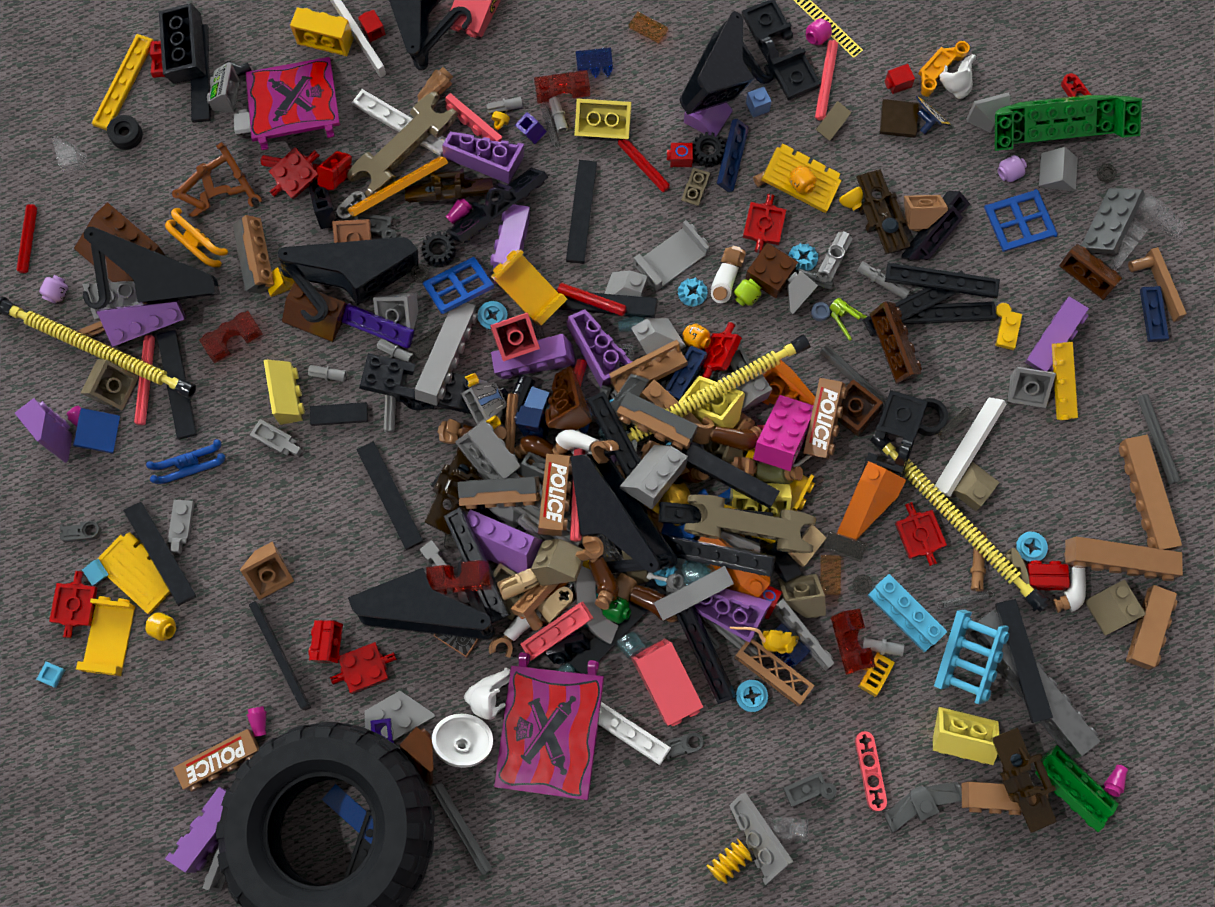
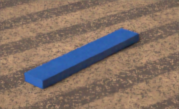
M335 784L322 800L359 833L367 811ZM372 816L369 817L366 829L363 834V837L370 844L372 843L373 837H367L366 831L368 829L373 830Z

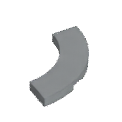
M582 566L574 586L576 605L584 602L594 618L586 623L589 630L602 641L611 644L618 625L604 617L602 610L595 605L597 599L596 583L591 570Z

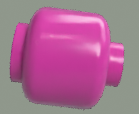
M821 18L816 19L806 28V39L814 45L819 46L832 35L831 24Z

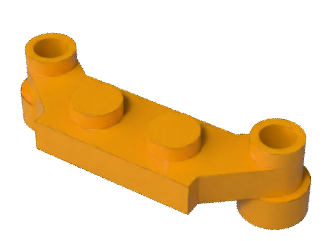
M959 41L952 48L944 49L941 47L920 69L918 74L921 76V94L928 97L934 92L937 85L936 80L944 71L945 65L949 67L953 61L964 59L970 49L967 42Z

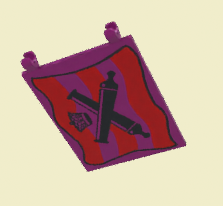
M330 57L246 72L252 142H259L261 150L269 149L267 139L325 128L327 138L335 137L333 127L339 126L340 120Z
M521 652L519 654V666H511L494 787L588 800L604 676H597L599 662L593 660L588 662V674L528 668L530 654Z

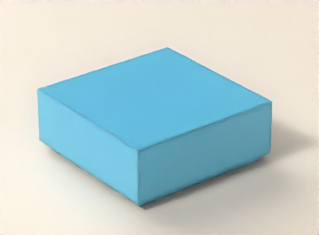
M99 559L92 561L82 569L92 586L98 584L109 575Z
M46 661L36 680L56 688L65 669Z

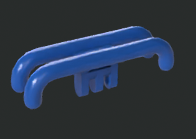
M215 439L210 446L161 462L148 461L146 466L150 470H160L173 465L180 470L164 476L152 475L150 481L154 484H164L221 465L226 460L223 453H219L216 459L201 464L198 463L197 459L219 450L222 446L221 441Z

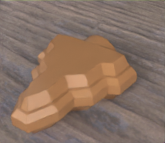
M444 67L440 70L435 69L426 85L417 95L418 102L433 91L441 95L452 85L450 80L453 76Z

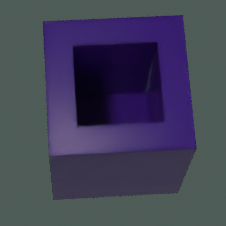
M528 112L515 124L533 144H536L547 132Z

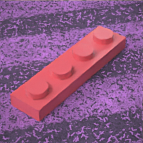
M450 93L445 97L447 111L452 108L458 112L457 117L463 125L469 126L476 136L501 142L502 136Z
M580 602L520 645L525 653L530 654V661L534 660L594 618L584 602Z

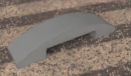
M723 566L654 602L662 620H665L733 585L734 582L726 567Z

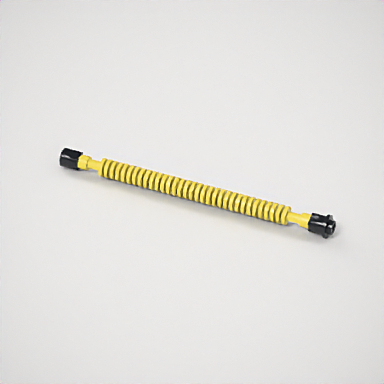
M0 297V315H8L17 319L21 318L24 320L25 325L78 349H82L96 357L106 359L158 385L165 383L174 391L187 398H191L196 391V385L175 377L170 378L167 376V372L145 363L140 359L33 311L26 313L22 308L9 301L8 298Z
M804 334L800 335L776 354L774 351H771L770 354H766V357L762 356V360L758 358L757 361H753V364L749 363L748 366H744V369L740 368V372L736 370L735 373H731V376L727 375V379L723 377L722 381L718 380V384L714 382L713 385H709V388L705 387V391L701 389V394L699 392H696V396L692 394V399L689 396L687 400L683 399V403L679 401V406L674 404L675 409L673 406H670L671 411L669 412L683 417L682 413L685 416L688 415L687 410L691 413L692 409L694 411L697 410L696 406L699 409L701 405H705V402L707 404L710 403L709 399L713 401L714 397L715 399L719 398L718 394L721 397L723 393H727V390L729 392L732 391L731 387L735 389L736 386H741L740 383L743 385L745 381L748 382L749 378L752 380L758 374H763L762 371L765 373L767 369L770 370L771 367L778 366L780 364L779 360L782 358L790 357L811 348L808 339ZM636 425L634 426L635 430L630 428L631 433L627 434L630 441L635 439L637 442L639 441L638 437L641 440L644 439L643 434L645 437L648 436L647 433L638 430ZM604 449V453L609 455V457L614 455L612 451Z
M875 435L870 439L874 446L883 451L887 456L890 455L894 460L898 457L899 454L895 450L896 448L891 444L892 441L887 436L885 440L876 438ZM908 459L904 476L909 481H912L911 483L915 485V488H919L918 491L922 492L923 496L926 495L925 498L927 500L930 498L929 502H934L932 505L934 507L937 506L936 509L940 510L939 512L944 517H947L948 521L952 519L950 522L952 525L956 523L954 528H958L957 531L961 532L962 536L967 534L964 537L966 540L970 537L968 542H973V547L978 545L975 549L977 551L981 549L979 553L982 554L984 552L982 556L984 558L988 556L986 560L988 562L992 560L990 562L991 565L995 563L994 569L999 567L998 573L1003 571L1000 574L1002 577L1007 575L1004 578L1005 580L1010 578L1009 584L1014 582L1019 587L1020 592L1025 596L1024 599L1033 608L1034 612L1036 610L1041 612L1049 604L1046 601L1049 598L1047 596L1044 597L1036 588L1033 589L1030 584H1026L1019 577L1021 572L1019 571L1016 574L1015 572L1018 569L1014 568L1012 570L1014 565L1008 566L1010 561L1004 562L1007 558L1003 557L1001 559L1003 554L997 555L999 550L993 551L996 547L994 545L990 547L992 543H987V538L983 540L985 536L983 534L979 536L981 532H976L978 529L976 527L973 528V523L968 525L971 521L968 519L965 522L967 517H962L963 513H959L960 510L956 509L955 505L951 507L953 503L951 501L947 503L949 499H944L946 496L944 494L941 495L942 492L938 491V488L933 483L931 484L930 480L927 481L928 478L924 477L923 473L920 474L921 470H917L918 467L916 465L913 466L914 463H910L911 460Z

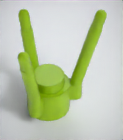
M837 298L829 307L832 311L830 315L836 320L848 340L851 341V336L838 316L843 317L847 312L857 319H864L867 316L849 306L841 298Z

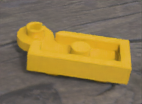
M1000 303L996 307V314L1001 317L995 346L1014 350L1022 314L1012 312L1009 304Z

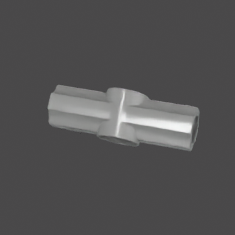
M845 231L837 233L817 272V276L821 281L825 283L832 281L853 238L849 233Z

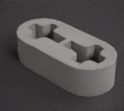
M353 192L338 206L337 215L341 221L352 220L355 217L350 215V213L348 215L343 214L342 211H348L349 207L358 203V201L355 202V198L365 199L366 196L363 192Z

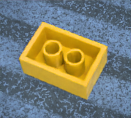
M296 8L290 27L298 45L348 56L354 38L347 19L341 16H331L325 12H315L308 8Z

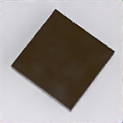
M883 99L879 134L915 138L919 103Z

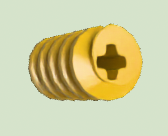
M738 838L737 842L739 845L731 843L732 851L725 848L726 856L721 853L718 855L720 862L713 859L714 867L706 865L719 882L722 881L727 884L726 875L731 878L734 877L732 870L739 873L738 865L740 864L745 867V858L752 861L750 852Z

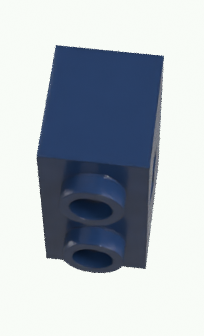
M521 406L519 412L516 413L515 423L524 436L537 435L547 440L550 427L547 426L545 412L542 409Z

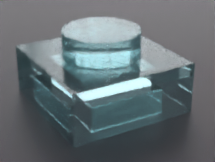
M634 631L617 641V646L628 659L645 649L644 643Z

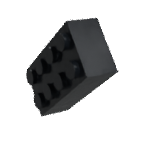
M192 3L158 11L163 75L173 84L206 76L201 13Z

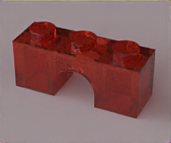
M587 70L534 77L538 104L549 102L550 98L562 93L572 94L573 99L590 96Z
M249 311L237 314L233 320L222 323L216 330L205 333L199 341L211 360L216 363L231 354L227 348V342L231 337L241 336L248 344L263 335Z
M488 561L461 562V574L457 579L454 576L453 566L439 565L426 567L430 587L443 595H446L449 590H453V593L465 592V588L477 591L483 590L482 586L490 585Z
M847 610L831 616L846 675L861 673L875 668L876 665L871 647L863 649L858 642V633L865 628L861 610Z

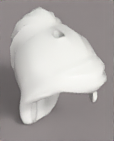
M971 54L966 57L960 64L957 72L948 73V67L945 65L944 71L940 74V81L945 89L953 93L958 99H963L972 90V63L975 61L976 55Z
M504 668L501 672L485 677L468 689L464 699L471 706L474 714L481 718L492 720L502 708H505V703L495 707L496 693L500 692V688L503 685L509 683L511 671L509 668Z

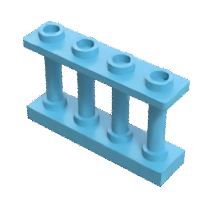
M890 574L881 580L867 595L923 652H926L932 645H935L947 633L946 629Z
M958 610L934 687L945 689L951 685L977 695L975 703L979 705L987 702L991 696L990 687L997 677L996 668L1003 658L1002 648L1009 639V627L1003 625L995 630L972 621V618H970L972 612ZM970 628L995 638L992 648L989 649L966 640V630ZM964 647L989 657L986 668L960 659L959 653L961 648ZM959 666L983 676L980 687L955 678L953 675L955 667Z

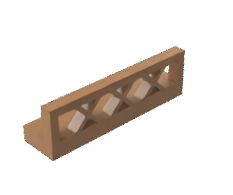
M675 340L609 373V376L618 394L630 374L649 379L650 381L647 383L649 385L654 379L657 381L687 366L688 363L681 352L678 340Z
M754 639L750 643L746 641L734 658L799 707L815 685L770 651L766 650ZM750 643L757 648L758 656L750 657L744 652ZM770 657L773 660L774 668L766 669L763 667L761 658ZM778 670H787L790 674V680L782 681L779 679ZM802 682L808 686L803 695L795 691L794 683Z

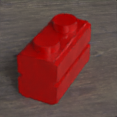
M335 151L317 167L318 185L327 190L336 189L347 178V174L352 167L350 165L352 164V156Z
M1035 560L1030 561V564L1026 565L1030 586L1033 589L1065 591L1069 588L1068 564H1062L1061 561H1050L1049 564H1042V561Z
M314 620V626L311 629L312 642L308 650L310 661L338 664L343 629L342 623Z

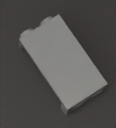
M685 220L683 228L643 257L640 254L635 256L633 265L641 274L648 276L647 282L657 292L708 255L709 244L704 237L701 238L698 235L695 226Z

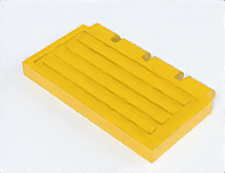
M782 143L780 148L777 147L761 180L826 213L841 183V180L838 179L840 173L831 168H828L827 172H825L826 166L814 159L809 164L810 157L798 151L795 155H792L794 149ZM798 166L809 167L817 177V182L814 185L815 189L809 194H799L790 183V173Z
M128 532L124 537L120 535L97 559L100 560L109 574L107 577L150 615L170 594V591L142 543L139 544L140 541L132 533Z

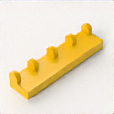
M1073 342L1052 343L1053 372L1056 373L1054 379L1056 417L1058 420L1078 418Z

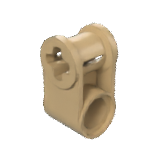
M561 587L550 597L546 598L536 609L550 624L573 603V592L568 587ZM564 593L566 595L567 593H569V600L566 601L563 599L561 601V594Z

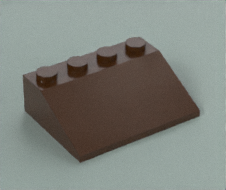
M108 202L94 214L87 226L98 228L165 256L164 252L154 241ZM83 232L74 249L94 266L91 243L84 238ZM105 256L109 280L112 282L134 281L129 274Z
M883 302L870 313V317L897 384L919 376L922 367L919 360L915 358V348L912 342H909L907 336L908 329L901 321L902 314L899 307H896L893 302Z

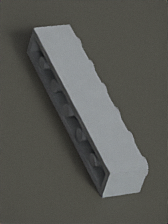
M464 303L449 311L415 387L416 400L436 406L440 399L443 400L446 392L445 386L450 384L452 379V370L458 366V356L464 352V342L470 338L472 324L477 322L476 305Z

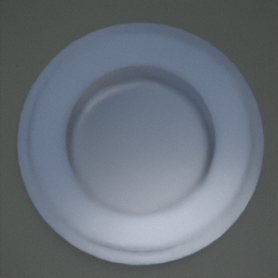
M818 302L813 305L811 315L816 321H825L830 315V308L826 303Z

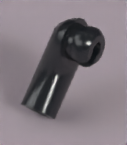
M231 61L225 62V64L228 62L232 63L237 76L252 71L248 62L240 66Z

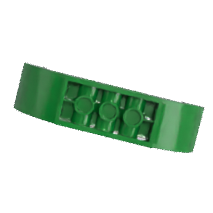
M1084 95L1018 102L1017 104L1002 107L995 112V151L1013 149V144L1103 134L1114 133L1122 138L1140 136L1142 98L1115 95Z

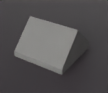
M1066 147L1041 153L1039 187L1075 192L1078 157Z
M1016 367L1010 375L1008 402L1046 408L1056 373Z

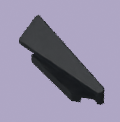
M960 191L946 192L943 200L948 207V211L928 229H922L916 234L910 243L911 247L907 248L901 257L903 259L931 258L963 219L960 213L970 205Z

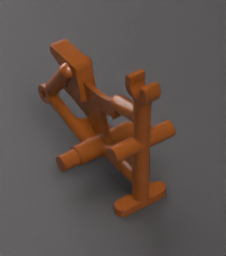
M221 142L216 145L217 149L222 153L221 156L208 164L202 163L196 167L197 171L178 189L172 191L174 198L181 199L196 207L189 214L191 217H195L211 207L209 199L222 193L235 195L246 192L249 197L248 204L251 207H254L252 203L253 198L256 197L259 202L263 201L261 196L255 194L245 178L246 175L241 172L227 149L226 143ZM227 161L234 173L233 176L238 179L241 185L232 188L228 185H222L214 188L210 175L212 169ZM202 178L205 191L200 194V200L186 194Z

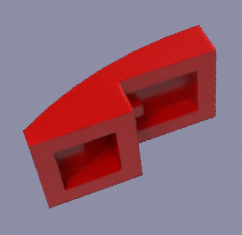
M152 41L150 47L152 59L151 75L153 78L165 77L162 68L161 41Z

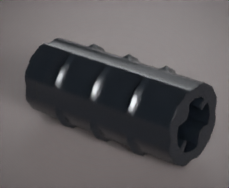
M525 375L519 376L512 391V394H518L517 412H519L521 406H524L529 391L535 384V380Z

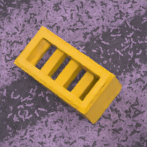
M877 652L858 687L876 697L895 662ZM878 659L886 663L888 667L885 668L882 665L878 664ZM873 668H879L880 670L884 671V674L882 675ZM873 673L874 675L881 678L880 681L871 677L870 674ZM867 680L877 684L876 688L867 683Z

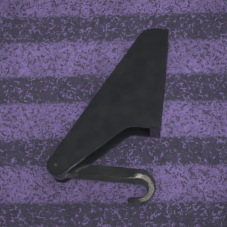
M389 0L406 51L410 54L416 69L425 70L428 67L430 49L461 16L467 17L462 25V29L466 30L472 22V16L467 8L459 6L453 8L429 34V14L441 0Z
M733 11L728 20L719 28L718 32H714L680 96V104L687 115L735 100L754 79L763 84H768L773 80L774 75L769 65L766 64L764 66L766 74H764L743 42V17L740 13Z
M87 227L84 231V238L91 243L99 295L98 302L92 303L88 292L83 291V299L88 307L92 309H103L111 300L105 256L133 278L138 303L149 304L220 295L218 281L211 274L98 228Z
M405 237L283 247L278 251L282 274L295 281L318 311L316 316H311L305 310H301V315L312 323L323 321L327 317L328 306L310 282L342 288L359 305L419 266L418 249Z
M604 453L609 460L607 463L598 464L592 454L570 456L580 534H603L632 558L606 561L611 572L646 570L649 573H654L658 570L675 567L677 556L640 501L620 489L625 479L609 455Z
M463 558L458 563L457 571L471 607L433 590L423 568L348 597L352 610L358 615L361 623L365 626L481 640H491L496 633L490 617L486 614Z

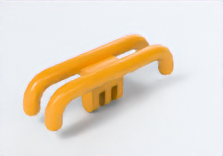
M174 208L171 211L173 219L165 223L167 231L203 263L211 267H220L222 265L220 260H213L207 257L198 247L204 246L210 252L219 256L227 255L228 250L213 245L211 240L203 233H200L201 231L198 228L195 229L180 216L182 213L181 208ZM176 222L186 230L184 235L174 227Z

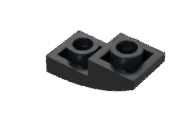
M777 541L764 547L763 552L765 554L776 556L774 571L785 583L802 575L796 561L788 552L777 550Z
M580 633L558 642L546 651V655L553 664H563L566 661L572 660V653H581L584 650L591 649V644L584 633Z

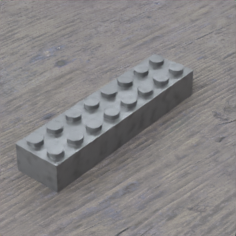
M994 610L977 622L995 630L1001 626L998 613H995ZM970 628L966 630L976 644L989 649L992 648L995 638ZM1006 643L1003 645V658L997 664V670L1025 703ZM1036 661L1053 718L1039 722L1071 759L1081 757L1100 742L1098 734L1084 722V716L1071 706L1070 699L1057 689V683L1051 677L1048 678L1044 673L1043 666Z

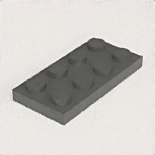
M1109 188L1081 246L1092 253L1117 254L1145 195L1143 189Z

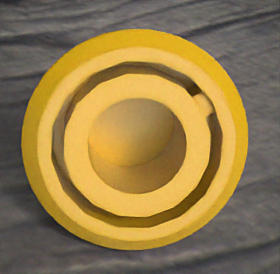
M856 187L839 198L840 204L846 208H852L853 211L860 208L863 199L861 187Z

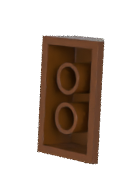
M1076 244L1068 252L1059 267L1102 300L1107 297L1122 279L1115 270L1108 268L1101 259L1095 258L1085 247Z
M294 282L285 301L282 322L333 342L342 325L346 303L318 292L328 306V314L323 321L317 323L309 322L301 315V310H305L311 316H316L318 311Z
M416 726L399 747L412 761L424 781L431 785L433 783L432 739H430L432 736L424 728L420 730Z

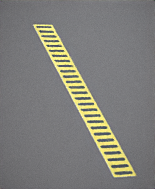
M794 0L812 19L821 18L828 21L832 27L831 37L853 58L863 51L811 0Z

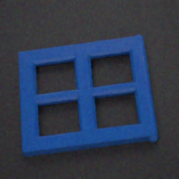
M1037 189L984 206L1003 252L1053 236L1057 237L1058 235ZM1034 199L1039 212L1023 217L1018 203ZM1010 206L1016 219L1000 224L995 211ZM1042 217L1047 231L1031 235L1026 222ZM1018 224L1024 238L1008 242L1002 229Z
M475 257L423 282V286L441 314H445L495 288ZM471 266L476 273L460 281L456 274ZM449 278L453 285L437 293L433 285ZM480 278L484 285L468 293L463 285ZM456 289L461 297L444 304L440 297Z

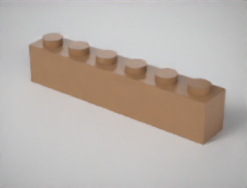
M1148 435L1125 439L1120 443L1119 453L1121 457H1124V469L1131 480L1130 489L1133 494L1135 493L1137 500L1136 508L1142 516L1141 525L1146 530L1148 536V547L1169 551L1175 550L1182 546L1149 437Z
M1077 536L1065 540V563L1072 564L1074 568L1091 567V570L1094 571L1107 569L1109 573L1127 572L1128 576H1138L1141 574L1145 578L1150 579L1161 577L1163 581H1174V578L1183 576L1182 552Z

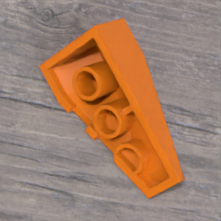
M779 360L780 364L778 366L776 365L774 368L771 367L770 370L767 369V372H763L762 375L772 388L768 399L762 401L763 403L775 405L779 395L814 406L815 396L782 360Z
M868 461L837 534L855 542L898 498L906 479Z
M700 537L698 539L701 542L734 548L722 538L710 539ZM711 565L714 571L721 568L720 566ZM726 568L734 582L727 589L759 597L770 585L769 576Z

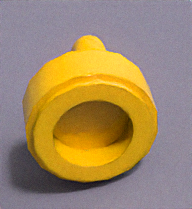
M499 111L493 112L491 117L494 121L493 127L496 130L501 129L503 125H508L510 117L507 114Z

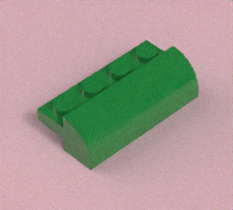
M1056 745L1042 758L1052 785H1055L1056 790L1054 793L1062 798L1074 812L1078 813L1088 826L1099 832L1104 828L1108 818L1115 813L1119 803Z

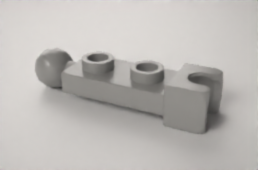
M431 540L420 551L430 564L434 562L431 566L438 575L442 573L446 577L443 581L451 590L454 587L458 592L459 601L468 603L463 585L441 559L440 556L442 554Z

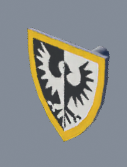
M916 96L920 104L927 110L926 112L924 109H921L917 113L926 122L920 129L921 132L926 134L937 121L941 125H951L933 107Z

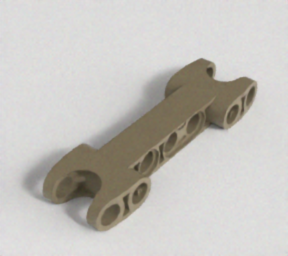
M435 91L427 94L414 105L410 111V115L414 118L375 156L370 152H366L349 170L347 178L351 182L362 177L372 179L365 192L367 197L392 184L395 176L391 172L429 135L432 134L436 139L441 137L456 120L458 112L453 108L444 113L433 111L440 98Z
M688 496L687 502L700 510L701 520L699 523H686L684 531L704 538L720 539L721 531L776 540L777 550L783 552H813V545L805 542L800 536L802 526L816 524V517L793 510H781L780 518L724 508L725 499L718 496Z

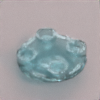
M686 560L681 567L682 574L685 577L684 583L687 585L716 570L710 564Z

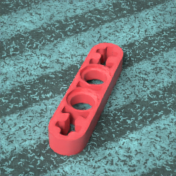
M863 731L856 736L855 745L867 804L871 810L881 811L887 805V798L873 735L870 732ZM862 735L870 739V742L867 743V749L872 748L873 752L861 753V750H865L864 743L859 741L863 738ZM866 755L873 757L874 765L872 767H867L864 764L863 759ZM869 776L878 778V785L876 787L868 785L867 780ZM881 790V793H877L878 799H882V803L879 804L880 808L872 804V801L875 800L874 793L870 795L869 791Z

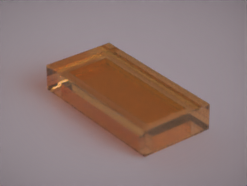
M638 11L629 23L630 29L658 44L668 31V27Z
M821 555L820 584L825 595H840L841 556Z

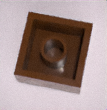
M767 243L747 270L745 279L749 280L751 278L761 287V290L777 298L788 283V279L796 271L799 262Z
M852 380L846 387L847 395L845 399H842L841 403L843 413L842 417L838 418V422L859 437L882 411L883 402L855 380Z

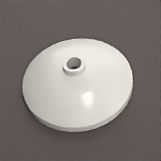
M454 714L448 716L437 724L432 734V747L435 754L443 762L454 767L466 768L480 764L488 757L492 750L493 735L490 728L483 720L473 715Z

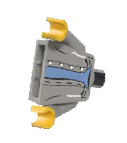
M475 373L465 376V379L468 380V387L471 388L461 393L475 422L479 424L485 420L493 429H496L501 425L502 409L507 406L504 399L508 397V391L505 388L499 389L495 382L488 383L485 380L478 379Z

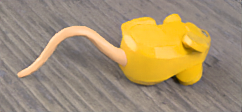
M730 627V629L757 632L766 650L780 654L792 653L799 640V636H791L792 632L783 633V631L770 630L763 631L762 634L761 630L757 628Z

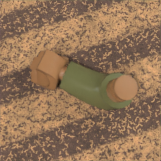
M734 456V462L731 464L764 483L791 484L793 480H801L803 477V470L800 466H793L791 471H787L751 458Z

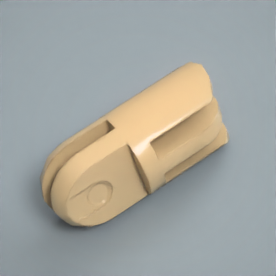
M531 569L524 570L497 583L504 600H508L539 585V581Z

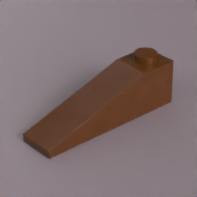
M570 365L554 376L551 388L553 395L548 400L550 407L545 412L547 426L550 428L576 431L592 422L574 369Z

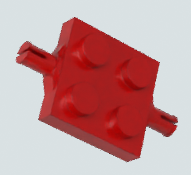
M293 148L269 170V173L275 178L277 183L269 192L275 197L283 190L294 200L317 179V171L312 162L320 156L318 152L314 150L306 157L298 148Z
M767 194L766 203H750L743 238L757 242L755 252H758L760 246V253L764 243L779 245L787 209L777 208L773 205L775 197L773 194L771 195V200H769L770 194Z
M728 322L725 331L719 334L712 333L710 337L711 343L708 348L704 349L708 357L701 369H705L702 377L709 379L713 371H726L742 339L738 334H731L736 326L734 323Z
M913 502L905 505L909 516L895 523L908 558L926 556L929 566L936 565L937 562L933 553L947 546L933 510L916 513Z
M75 571L74 580L71 583H56L49 622L65 626L63 638H72L73 627L91 626L95 605L90 603L91 598L96 599L98 588L82 584L84 572Z
M376 642L340 655L341 673L330 677L331 682L334 685L344 680L351 695L389 680L386 664L397 660L396 655L393 652L382 656Z

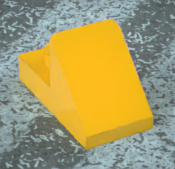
M278 267L272 271L274 285L268 289L270 297L291 290L295 282L292 278L285 277Z

